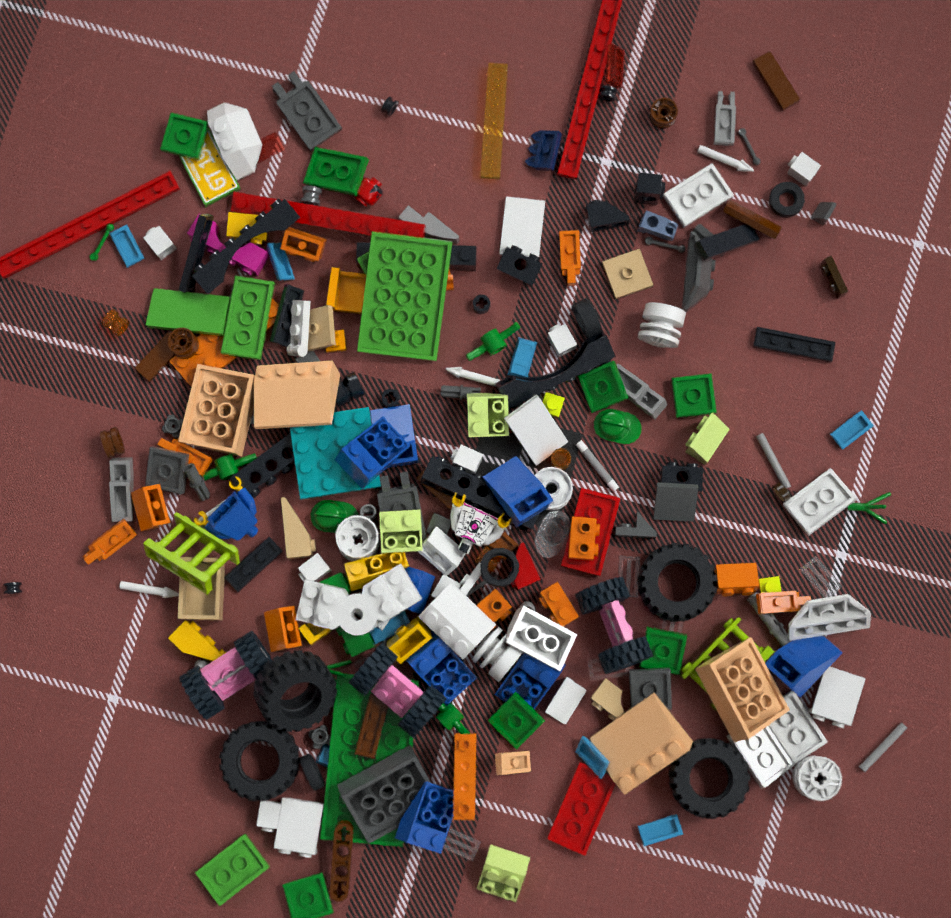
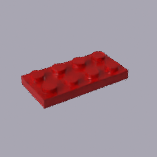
M581 488L574 517L597 518L596 524H600L599 536H595V544H598V556H594L593 561L568 559L569 533L561 564L562 567L601 576L620 502L619 497Z
M579 762L547 839L585 856L616 785L611 776L605 773L602 779H600L588 765Z

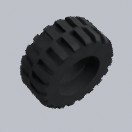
M671 543L659 547L646 558L639 570L637 584L639 596L643 600L642 603L648 607L649 612L657 615L662 620L684 622L695 618L706 610L712 603L714 594H716L717 575L714 573V565L709 562V557L706 554L703 555L697 547H690V544ZM682 564L694 573L696 588L690 598L681 602H675L662 595L658 587V577L666 566Z
M294 650V653L288 651L284 652L280 657L278 655L275 656L272 662H267L264 665L263 671L260 670L257 675L258 680H255L254 698L263 717L275 729H283L286 732H291L292 730L295 732L302 731L303 728L309 729L313 727L314 723L321 722L324 715L327 716L330 712L329 708L333 707L337 695L335 679L326 664L319 656L313 655L309 651H304L303 653L302 650ZM309 682L306 690L299 696L288 700L281 699L283 694L293 685Z
M255 721L241 725L237 730L229 734V738L222 745L223 750L219 755V758H221L219 769L222 770L223 781L227 782L228 788L232 792H236L237 796L247 798L249 801H266L281 795L294 783V779L299 773L298 768L301 757H299L298 751L300 750L294 741V737L288 732L283 731V729H275L273 725H269L266 721ZM256 741H264L271 744L279 755V766L275 774L269 779L261 781L248 777L241 765V756L244 749Z
M712 738L696 739V741L692 742L688 752L671 763L668 776L670 778L669 787L672 790V795L683 809L697 817L716 819L728 816V813L735 812L738 809L737 807L740 803L743 804L746 799L744 798L745 794L749 792L748 781L750 780V774H748L747 768L749 767L747 762L743 760L742 754L731 744ZM711 758L718 760L724 765L728 773L726 789L714 798L699 796L690 784L691 769L702 759Z

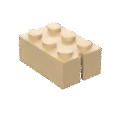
M181 557V559L184 560V561H186V562H187V561L190 562V561L194 558V557ZM204 558L195 568L201 572L206 571L218 558ZM225 564L211 577L213 590L208 595L180 578L178 619L223 621Z

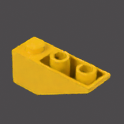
M405 552L381 553L345 563V572L351 591L363 588L364 585L399 564H402L404 569L409 567Z
M185 620L169 637L182 652L214 661L227 653L223 649L219 651L214 646L216 642L209 635L204 636L200 632L201 627L194 621L190 623Z

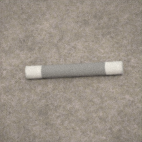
M582 440L576 444L577 448L613 492L619 488L616 482Z

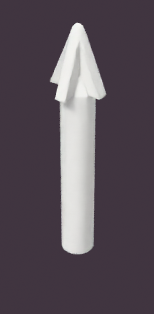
M702 145L698 149V153L738 169L737 171H754L743 159L739 161Z
M462 367L446 368L448 372L457 378L463 377L491 386H495V383L500 381L499 379L463 370Z
M125 581L120 582V589L159 595L163 596V598L179 596L178 592L168 587L161 588Z

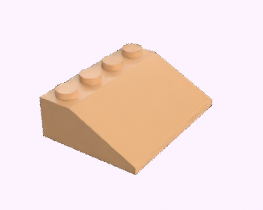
M319 361L257 366L254 378V428L268 429L332 425L340 373L334 362Z
M197 364L178 442L242 457L254 409L255 375Z
M751 637L695 668L733 742L750 739L790 710Z
M652 693L590 737L594 746L609 760L610 763L607 771L624 795L688 752L693 742L655 693Z

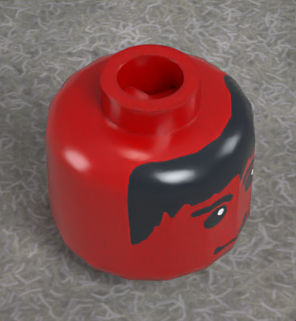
M364 177L358 189V195L354 198L365 207L368 205L374 206L383 195V190L380 188L382 184L374 177L371 180Z

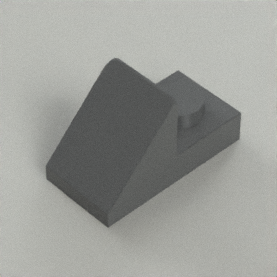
M637 512L635 528H632V524L621 523L620 527L615 528L614 537L655 539L657 533Z

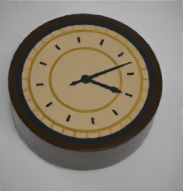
M778 482L772 487L782 502L785 503L791 498L790 493L783 484Z

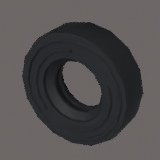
M792 182L777 184L769 196V205L772 211L781 217L797 215L805 203L802 189ZM790 193L794 197V204L789 207L783 206L779 201L780 195Z
M311 754L302 756L300 763L310 786L314 791L323 788V777Z

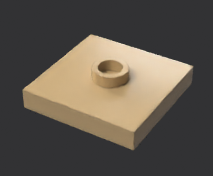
M640 249L602 262L615 300L653 287Z
M326 305L311 309L307 352L336 345L332 306Z

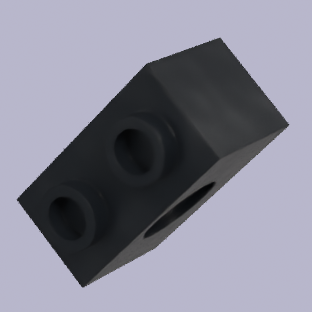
M639 172L635 185L634 203L657 205L659 199L662 200L665 192L666 182H662L663 175Z
M512 245L511 248L507 246L496 269L533 286L543 265L540 262L541 258L531 253L527 256L522 253L523 249ZM517 259H524L526 261L524 269L516 268L515 261Z
M667 462L666 465L661 467L660 483L697 484L698 494H700L703 488V467H698V464L688 463L685 467L678 466V463ZM684 473L687 477L686 482H679L676 475Z

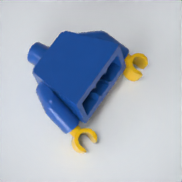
M235 476L239 481V485L233 486L230 481L229 485L232 489H236L238 493L234 491L208 518L205 512L199 511L198 514L203 517V521L195 517L194 522L197 525H204V528L209 533L219 539L233 538L238 541L245 534L251 538L257 534L258 528L254 525L258 520L255 517L257 509L254 498L246 488L241 486V479Z

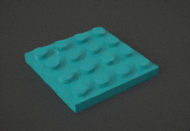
M369 407L334 412L332 425L290 427L301 500L381 487L380 476H378L361 489L334 460L343 447L372 425Z

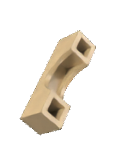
M605 678L590 697L593 700L592 705L600 711L605 709L609 712L608 717L613 721L625 713L621 706L622 690Z

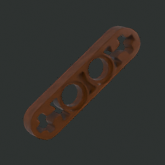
M347 820L338 822L334 831L330 896L337 902L344 901L348 897L354 828L352 823ZM343 826L346 827V830L348 831L346 833L345 840H341L342 831H338L341 830ZM345 846L348 849V854L345 856L339 855L337 848ZM338 866H343L346 868L347 873L340 876L336 874L335 869ZM338 881L342 882L341 889L343 892L341 895L334 891L338 888Z

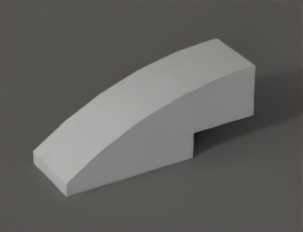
M408 205L398 217L399 220L426 224L424 235L426 238L452 241V244H458L460 241L459 236L430 212L422 217Z
M617 364L628 399L655 420L667 406L666 400L650 389L648 384L620 364Z
M133 457L112 458L109 461L112 522H119L123 518L126 521H133V500L131 492L134 491Z

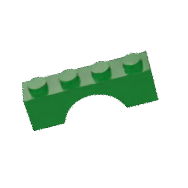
M343 572L320 582L344 588L349 595L352 592L346 575ZM341 626L336 629L338 635L343 636L345 641L343 647L347 655L351 654V657H356L377 647L370 632L363 635H352L344 631Z

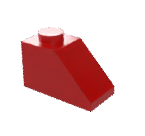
M521 543L516 553L519 562V572L516 579L511 583L512 587H517L518 590L541 580L525 543Z

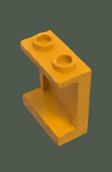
M332 267L326 305L332 306L333 311L361 314L366 274L340 271V268Z

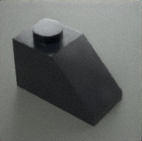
M593 200L586 204L585 212L590 232L629 225V216L607 201Z

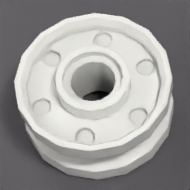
M547 467L538 471L535 476L545 488L549 484H554L557 487V491L554 494H550L554 501L545 510L554 511L566 506L571 499L573 491L572 481L568 474L556 467Z

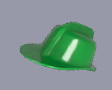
M606 409L601 411L594 420L596 434L608 441L630 444L635 442L641 434L642 426L639 419L628 412Z
M322 500L312 508L311 521L313 526L320 531L336 533L338 526L344 519L359 514L356 508L349 503Z

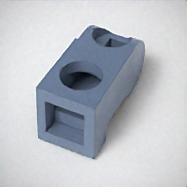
M646 210L637 231L648 233L667 241H673L678 224Z

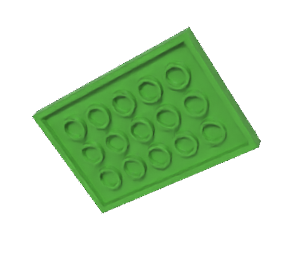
M371 232L357 352L437 361L452 241Z

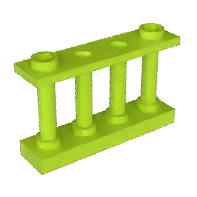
M176 512L174 514L176 527L160 542H154L148 538L143 543L146 556L208 595L213 590L211 577L228 560L236 565L240 563L238 550L234 545L225 543L193 523L187 516H182ZM182 531L190 535L175 552L165 549ZM197 541L206 545L190 562L180 558ZM213 550L221 555L206 571L201 572L195 568Z
M739 617L734 620L730 618L723 625L725 630L692 664L688 662L681 669L683 674L680 677L685 679L689 675L707 692L695 668L702 661L706 662L711 659L708 654L716 646L723 652L730 648L723 641L730 631L741 641L749 638L737 626L741 619ZM755 643L764 662L775 652L769 646L763 648ZM712 702V703L710 704V706H711L715 711H717V709L715 708V706H714V704H713V702Z

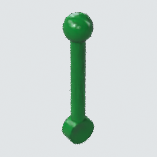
M112 224L106 226L107 230L94 253L90 254L91 260H98L99 251L109 233L114 230Z

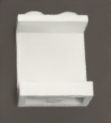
M829 667L822 674L812 709L809 708L808 713L813 714L812 718L823 722L825 718L832 720V725L844 728L845 725L851 726L865 678Z
M283 797L274 848L279 849V853L291 854V851L299 852V856L311 858L312 854L315 855L318 850L316 847L324 803Z

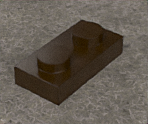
M832 255L824 258L821 262L822 266H820L821 272L824 277L827 276L830 282L829 289L831 293L835 294L837 299L847 294L848 289Z

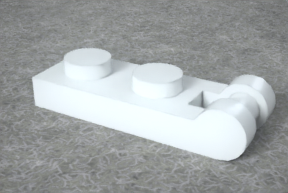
M293 300L291 307L290 345L287 347V353L290 356L304 357L308 351L310 301Z

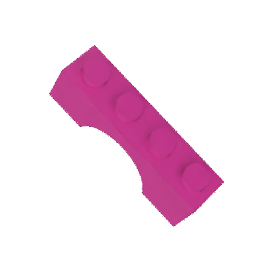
M198 216L187 232L191 239L190 242H192ZM214 221L206 245L207 251L210 254H213L216 250L221 252L226 248L219 240V227ZM249 242L235 252L229 264L232 266L237 264L242 267L241 271L250 276L253 273L258 276L267 262L269 254L266 250Z

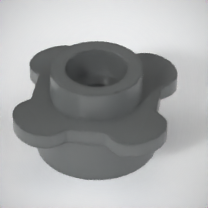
M169 415L165 425L162 426V431L172 434L174 438H178L183 419L179 420L174 415Z
M325 725L311 730L308 734L309 738L313 740V747L315 749H320L321 746L330 744L331 736L328 735V728Z

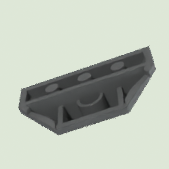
M692 231L688 238L682 310L686 313L706 298L709 291L713 290L714 279L710 278L711 271L714 272L716 260L712 258L704 261L695 245L700 240V237Z

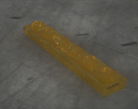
M488 63L480 178L500 179L508 64Z

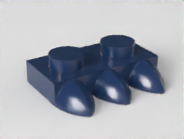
M551 130L537 131L531 137L539 143H535L528 148L536 156L529 157L525 162L536 170L554 171L562 133Z

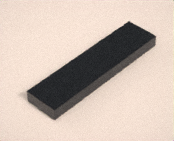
M199 214L179 286V291L184 293L193 291L195 288L196 280L192 276L195 274L193 269L202 263L214 216L211 214Z
M744 224L700 239L695 245L705 261L756 243L760 238L754 228Z
M756 327L753 347L832 362L836 342Z

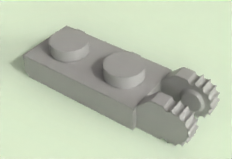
M718 91L715 107L714 145H734L735 92H730L729 105H722L723 91Z

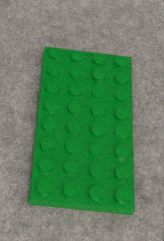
M345 674L344 677L337 676V695L333 711L320 839L334 841L336 824L341 820H347L352 823L354 828V843L403 847L404 841L395 838L398 828L368 843L342 799L337 785L409 745L413 748L414 738L398 726L403 718L388 707L375 759L355 754L368 700L372 692L370 690L363 696L349 684L354 674ZM410 680L417 687L419 686V680ZM343 826L341 830H338L342 831L341 840H345L346 833L348 832L346 827Z

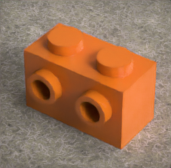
M289 227L285 231L280 249L285 250V253L297 256L298 254L304 256L305 260L315 262L322 258L327 239Z
M160 484L142 487L131 492L141 532L160 528L170 523Z
M571 518L568 559L593 561L594 556H598V544H595V536H599L600 524H596L597 518Z
M756 563L715 565L714 573L717 575L716 594L727 597L735 593H742L744 596L756 593L759 588Z
M558 582L540 592L541 597L539 600L545 609L549 608L552 613L549 617L553 622L564 627L579 617Z
M496 588L476 605L494 623L499 619L503 621L511 614L509 610L512 606Z
M295 606L281 607L264 612L271 652L302 646Z

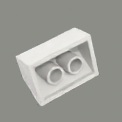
M452 582L418 616L462 659L496 625Z
M522 606L516 610L509 624L505 643L557 671H561L577 634Z

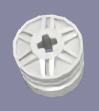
M646 303L643 319L650 323L640 324L641 331L638 333V339L657 347H678L679 340L677 338L681 337V332L674 328L683 327L686 312L680 308L663 303Z
M361 515L350 516L340 523L336 531V543L341 554L347 560L353 562L374 556L380 546L379 533L375 524L369 518ZM360 537H362L361 539L363 543H358L357 545H355L354 539H359Z
M499 627L487 635L476 649L475 655L472 658V661L475 663L481 656L485 659L480 665L481 668L490 663L492 667L488 674L498 682L523 653L515 647L505 644L507 633L501 640L497 638L503 631Z
M811 755L797 762L793 769L792 780L795 788L801 795L809 799L824 801L831 799L838 793L842 783V775L834 761L826 757ZM818 773L823 776V779L819 782L814 780Z

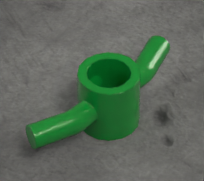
M515 322L501 333H499L497 328L490 330L480 338L483 345L466 354V358L468 361H471L488 351L490 356L499 353L507 346L504 340L519 330L520 325Z
M253 453L234 460L232 454L220 457L214 461L216 468L205 472L202 477L207 481L219 475L221 481L228 480L239 472L238 467L257 458L256 454Z
M451 702L447 706L443 703L438 709L440 713L436 715L438 720L449 731L455 728L460 734H471L460 722L464 718L462 713Z

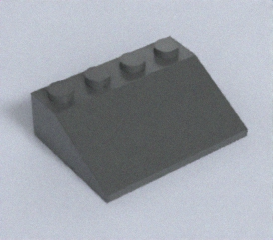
M409 745L339 783L337 786L342 799L367 842L371 843L399 827L402 816L425 781L430 782L412 746Z

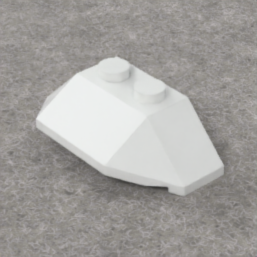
M225 102L208 110V124L221 155L236 180L238 181L254 173L263 144L248 110Z
M848 594L808 600L789 623L788 638L789 641L870 628L871 613Z

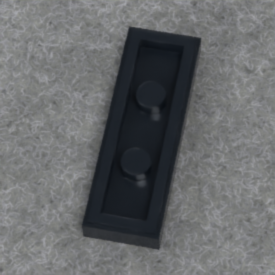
M289 284L284 285L269 342L284 347L290 345L291 307L293 300H302L304 290Z
M268 537L224 578L239 593L283 551L271 537Z

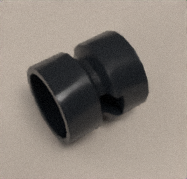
M355 372L345 375L344 380L339 379L336 397L339 406L349 403L350 398L357 399L365 395Z

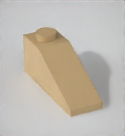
M282 497L281 504L287 558L290 560L313 557V552H316L315 539H311L310 534L289 501Z

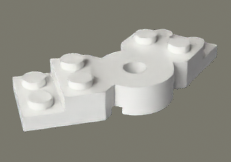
M402 564L397 565L364 585L362 593L349 595L344 588L306 579L296 620L332 630L341 626L349 634L363 635L375 629L379 620H390L422 600V597ZM357 608L363 612L361 620L355 617V610Z

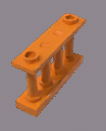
M456 733L453 820H475L476 733Z

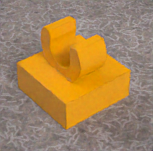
M336 330V345L326 347L327 353L346 351L345 331Z

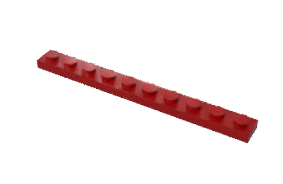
M602 0L558 176L577 180L623 0Z
M168 171L1 256L0 274L2 278L6 279L106 228L108 224H114L179 191L180 188L172 172Z
M233 192L231 211L259 215L264 211L267 214L272 210L270 205L277 199ZM287 201L300 216L296 221L297 223L371 235L372 231L422 238L425 235L426 224Z

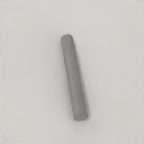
M763 433L759 434L756 438L780 483L786 489L791 487Z
M900 723L859 768L866 772L900 737L907 727Z

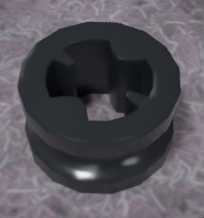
M607 85L601 86V93H599L598 97L608 102L615 101L616 97L614 95L617 94V89Z
M389 96L384 102L381 112H387V116L390 117L397 109L399 102L397 100L393 101V98Z
M477 295L473 300L474 310L479 314L489 311L490 299L486 295ZM479 300H484V303L487 302V305H484V309L476 306Z
M394 389L385 390L382 394L383 404L388 408L397 406L400 402L399 393ZM394 394L396 401L388 403V400L385 398L386 395Z
M22 582L4 583L3 587L6 588L4 594L22 593L20 589Z

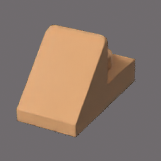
M530 751L495 754L496 775L531 772Z

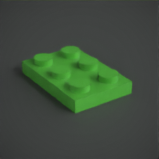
M245 833L195 873L218 905L221 906L271 866Z

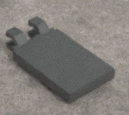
M293 71L288 77L295 87L294 89L286 93L279 82L275 83L272 88L279 98L276 100L277 106L311 152L315 147H318L340 132L342 127L310 82H302L296 72Z
M408 471L400 473L402 483L400 487L390 488L388 475L380 477L382 490H379L377 494L380 512L421 509L417 486L410 484ZM421 511L422 542H423L424 540L427 539V537H426V532H425V527H424V522H423V516H422V511Z

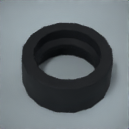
M587 298L572 304L576 321L586 338L602 332L599 318Z
M495 548L483 556L480 572L483 579L489 585L505 587L516 579L519 572V562L510 550ZM495 556L506 557L512 565V571L505 579L497 580L488 572V563Z

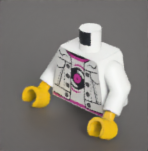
M457 492L454 493L450 518L455 535L462 538L458 550L469 554L473 544L479 547L490 545L501 537L506 527L512 522V518L508 522L503 520L505 513L496 518L464 503L465 494L459 500L456 498Z

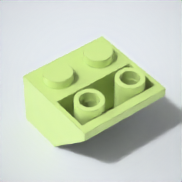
M492 393L467 394L468 436H509V426L504 420L508 416V395Z
M713 413L709 417H703L696 427L699 432L697 434L693 432L685 444L688 447L685 452L704 465L708 463L729 431V428Z
M421 509L379 512L382 553L423 551Z
M490 845L477 890L516 902L527 872L530 857Z

